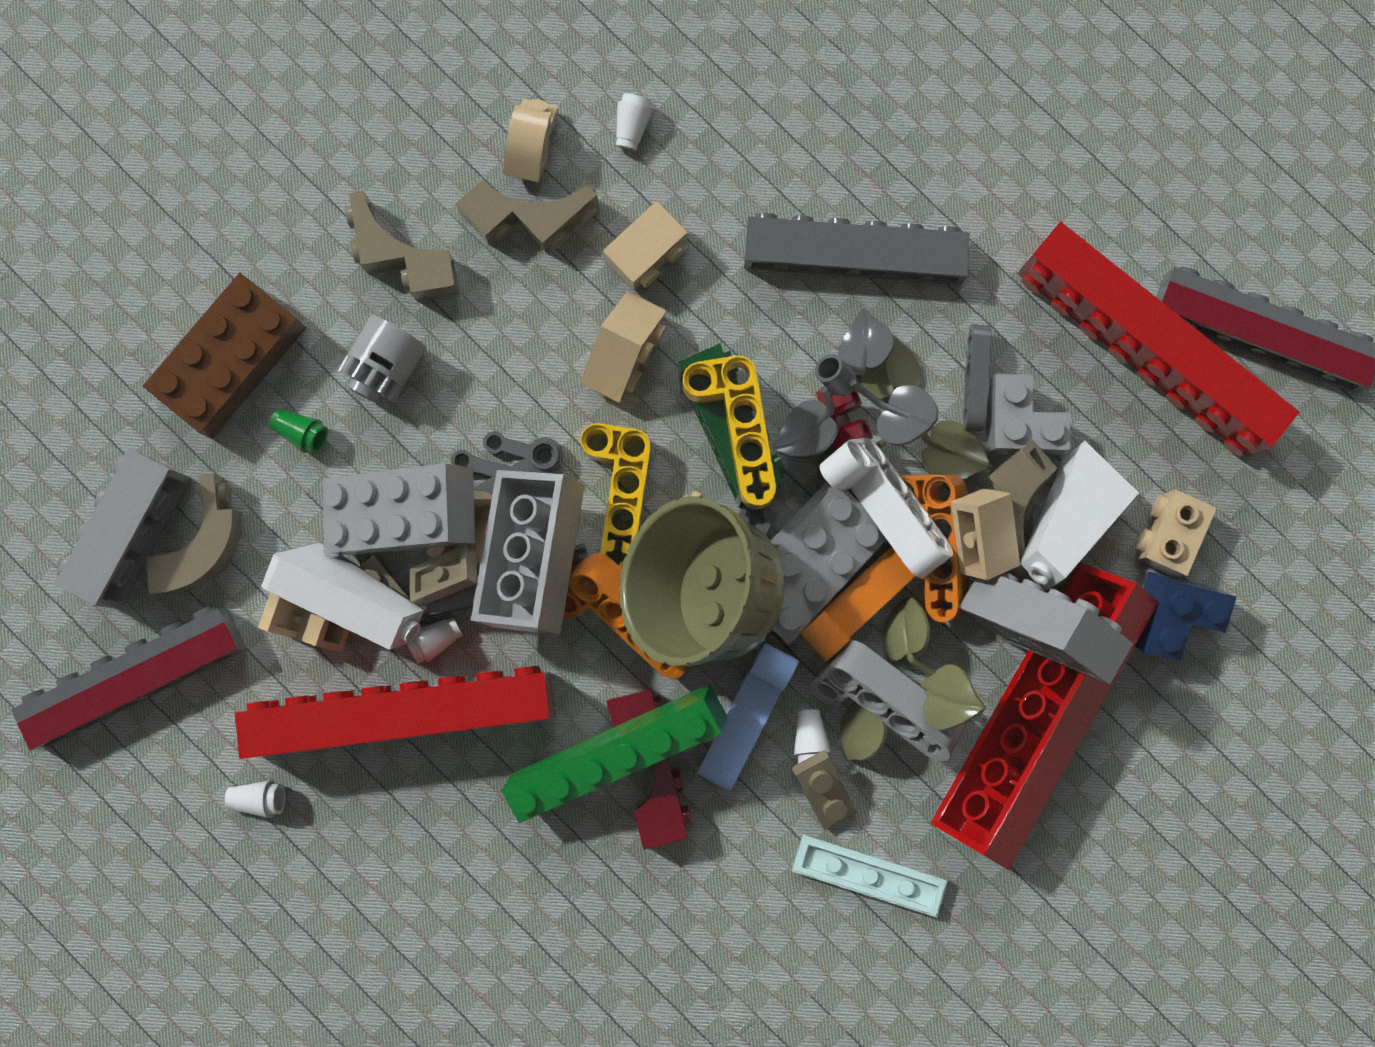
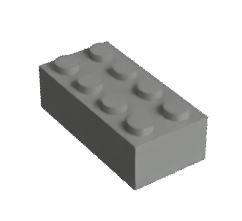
M128 448L126 454H122L115 462L112 471L114 474L108 487L103 488L97 495L94 502V507L96 508L89 522H85L79 528L76 534V546L71 555L66 556L62 560L57 570L59 577L54 584L55 586L94 606L122 609L146 564L145 556L151 555L192 479L174 468Z
M445 463L322 478L325 554L363 555L475 544L472 467Z
M496 471L471 621L493 628L560 635L585 488L584 484L564 474Z
M826 481L821 489L810 498L771 540L780 556L781 567L784 570L785 576L784 600L781 611L778 613L779 617L771 632L788 645L886 540L862 504L847 490H837Z
M1007 572L989 580L980 578L974 580L959 607L961 610L1004 641L1110 685L1133 643L1120 634L1122 630L1120 625L1108 618L1098 617L1097 615L1100 610L1082 599L1072 603L1068 596L1055 589H1050L1046 593L1041 586L1028 579H1024L1022 583H1019L1016 577Z

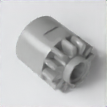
M371 314L338 370L350 378L347 387L375 404L381 396L395 403L427 347L394 324Z

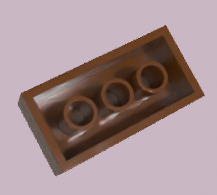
M239 272L142 387L198 433L213 439L307 327Z

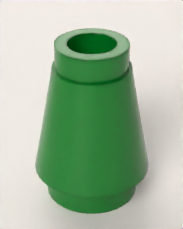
M281 409L276 410L270 419V429L274 430L303 453L311 452L315 454L320 451L326 442L328 429L322 425L319 419Z

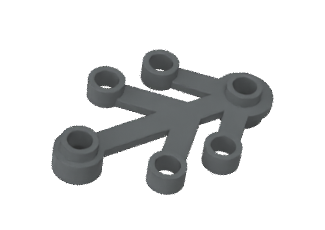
M492 431L486 434L483 439V445L487 452L492 455L506 452L525 459L513 466H508L472 456L466 450H458L451 457V464L457 465V458L461 455H466L469 457V464L466 467H472L473 472L491 476L490 479L474 487V491H487L492 495L497 470L553 473L560 468L563 462V451L561 446L551 438H538L531 444L504 438L501 433ZM493 437H499L502 442L501 446L495 450L490 449L488 446L489 440ZM543 450H548L552 453V458L547 463H542L538 459L539 453Z

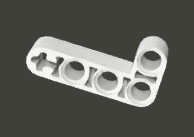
M868 438L848 440L820 464V471L823 477L832 487L837 490H852L906 567L916 577L925 578L953 555L952 547L882 450L872 440Z

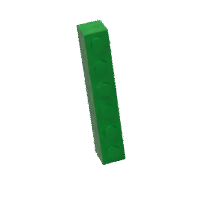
M708 684L512 773L501 792L518 823H522L722 734L728 716L711 684Z

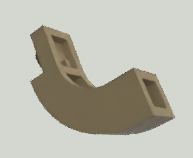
M214 473L199 475L202 522L194 540L185 548L174 553L145 556L148 594L161 596L196 589L218 575L232 558L241 535L242 512L227 509V504L231 503V490L228 482H225L223 477Z

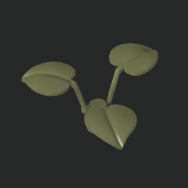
M895 337L893 352L886 363L878 369H866V373L860 375L861 385L880 400L887 397L890 398L893 391L900 386L912 385L918 387L921 381V368L917 359ZM951 420L939 421L932 428L931 437L928 436V433L921 437L923 442L929 444L922 453V462L929 474H955L963 480L987 470L990 466L986 452L979 440L970 430H964V425ZM883 439L876 443L880 449L887 444ZM833 447L826 449L819 457L816 483L818 490L826 482L820 471V464L835 452ZM847 489L853 497H856L851 489Z
M907 596L896 606L885 623L882 634L884 650L891 659L896 661H902L907 657L912 665L928 675V678L924 679L919 685L926 691L928 696L923 706V715L927 724L939 730H948L961 726L986 710V706L977 695L969 676L961 667L950 664L936 671L930 669L916 658L915 653L923 652L928 646L930 628L927 616L920 603L915 598ZM853 701L847 708L841 723L840 738L842 749L848 761L871 759L882 749L886 741L887 725Z

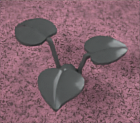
M862 309L849 327L841 343L838 355L829 354L824 356L815 367V376L824 385L821 387L820 392L825 397L827 407L818 400H807L800 403L786 418L777 440L771 447L776 452L792 458L814 457L830 447L839 430L837 423L830 418L835 413L831 394L846 396L853 392V390H856L877 407L885 410L877 420V431L885 442L896 446L910 444L929 432L934 427V424L937 423L938 408L933 398L925 390L917 386L906 385L898 387L891 394L887 404L856 381V374L864 375L866 369L874 370L884 365L891 356L895 344L894 336L889 328L874 318L867 310Z

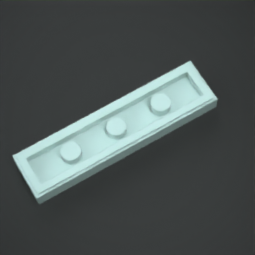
M802 834L792 867V872L936 918L938 917L948 883L946 879Z

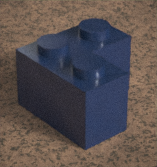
M1148 571L1143 589L1159 603L1134 647L1147 654L1181 661L1192 625L1226 633L1237 596L1215 587Z

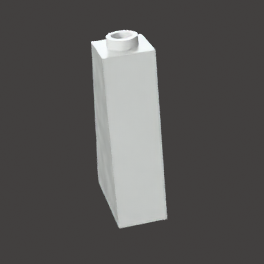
M1086 441L1082 442L1062 460L1020 561V564L1028 571L1030 577L1035 582L1041 584L1046 590L1067 577L1139 494Z
M321 543L275 553L261 585L266 591L389 650L411 643L420 631L419 621L424 612L423 609L410 603L408 599L340 555L325 554L324 545Z

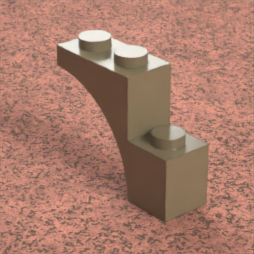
M481 180L456 203L460 214L489 245L495 240L499 242L505 239L514 229L513 224L517 222L545 253L551 247L557 249L563 245L570 237L569 231L579 222L581 225H584L590 221L597 213L598 209L596 207L599 205L597 194L588 184L562 199L533 203L507 197L489 186L484 180Z
M364 191L349 193L351 206H346L345 211L349 227L355 228L357 241L351 242V248L356 264L360 263L367 274L406 267V269L401 270L403 287L405 292L410 291L416 301L460 294L454 258L449 249L424 250L398 241L378 224L372 210L371 201Z
M1033 440L988 476L993 481V487L996 491L1007 492L1012 495L1019 561H1021L1033 533L1032 514L1037 494L1046 479L1057 469ZM1021 564L1010 570L1012 575L1020 582L1028 579L1037 584Z

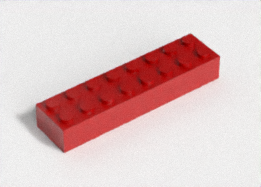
M1061 221L1017 273L1022 277V283L1030 291L1037 294L1039 292L1051 301L1050 305L1056 312L1066 317L1068 315L1080 324L1079 328L1086 336L1094 340L1098 338L1109 347L1108 352L1115 359L1123 363L1127 361L1138 370L1137 375L1141 380L1151 386L1157 385L1167 393L1166 398L1171 404L1180 409H1187L1196 417L1195 422L1201 428L1211 433H1217L1225 440L1224 445L1236 455L1248 457L1273 447L1300 413V411Z
M1081 562L1074 568L1061 593L1068 596L1072 603L1082 599L1100 610L1097 616L1108 618L1122 627L1120 634L1133 643L1110 685L1027 651L930 823L1007 870L1010 869L1159 603L1137 583Z
M540 666L514 668L515 676L504 677L503 671L476 673L477 681L467 682L466 676L438 678V686L429 687V680L399 683L400 691L392 692L391 685L361 688L362 696L357 697L354 695V690L323 693L324 701L317 702V695L284 698L285 706H280L279 700L246 703L247 711L234 712L239 759L554 718L556 716L550 672L541 673Z

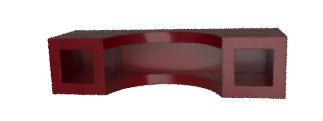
M651 689L606 700L613 727L663 705L660 694L653 696ZM669 757L654 764L656 778L653 791L647 800L634 811L643 850L687 839V829L693 827L688 805H680L677 793L684 790L679 768L671 769Z

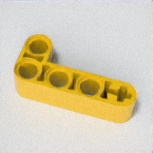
M730 356L691 364L683 374V391L685 395L696 403L724 400L741 500L747 507L752 509L766 507L774 497L776 483L754 363L744 356ZM734 368H741L748 373L749 379L742 385H735L728 379V372ZM703 374L710 379L711 385L704 391H696L690 386L689 381L694 375ZM741 405H747L754 410L755 419L749 423L739 422L734 416V410ZM747 443H754L760 447L762 456L756 461H747L741 456V447ZM765 467V471H759L758 480L760 487H767L768 490L763 493L762 499H756L754 493L747 492L753 484L752 472L744 475L743 471H756Z
M596 423L587 426L582 431L580 444L589 459L614 464L600 553L608 556V554L615 553L617 546L616 540L609 541L610 535L620 539H633L637 531L639 532L651 458V443L648 436L641 430ZM595 434L605 435L608 438L607 446L601 451L591 450L588 448V441L591 436ZM632 439L640 440L645 445L644 452L637 457L628 456L624 452L625 444ZM627 475H632L639 480L638 489L631 494L623 493L618 488L619 481ZM628 512L633 516L634 522L629 529L620 531L613 526V519L617 513ZM623 541L621 550L623 555L627 557V550L630 544ZM624 561L620 562V568H622Z

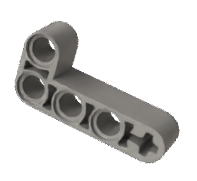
M849 640L834 656L826 661L811 685L813 694L820 701L829 705H838L847 697H850L926 756L937 761H947L966 729L965 724L948 730L935 729L927 724L923 715V706L928 698L926 691L866 645L855 640Z

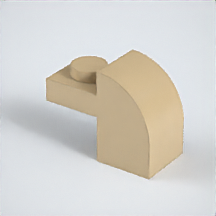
M524 98L520 106L515 105L506 139L503 175L535 182L540 181L547 164L549 137L558 118L559 106L548 104L539 99L529 100Z
M271 592L258 626L259 629L294 638L316 647L340 653L343 652L350 632Z

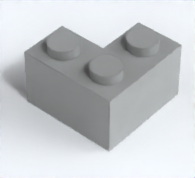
M995 374L989 380L987 454L1014 455L1031 440L1038 445L1046 456H1061L1070 450V413L1033 412V375Z

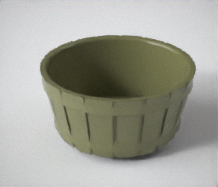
M688 496L666 503L642 524L640 531H637L627 550V557H625L620 577L621 585H619L620 608L623 611V621L628 633L631 634V639L643 653H647V656L654 661L674 666L700 665L709 661H728L747 654L764 641L768 636L767 633L771 632L779 617L778 613L781 611L785 593L783 591V588H785L784 570L781 567L780 556L772 542L761 530L745 522L732 509L712 499Z

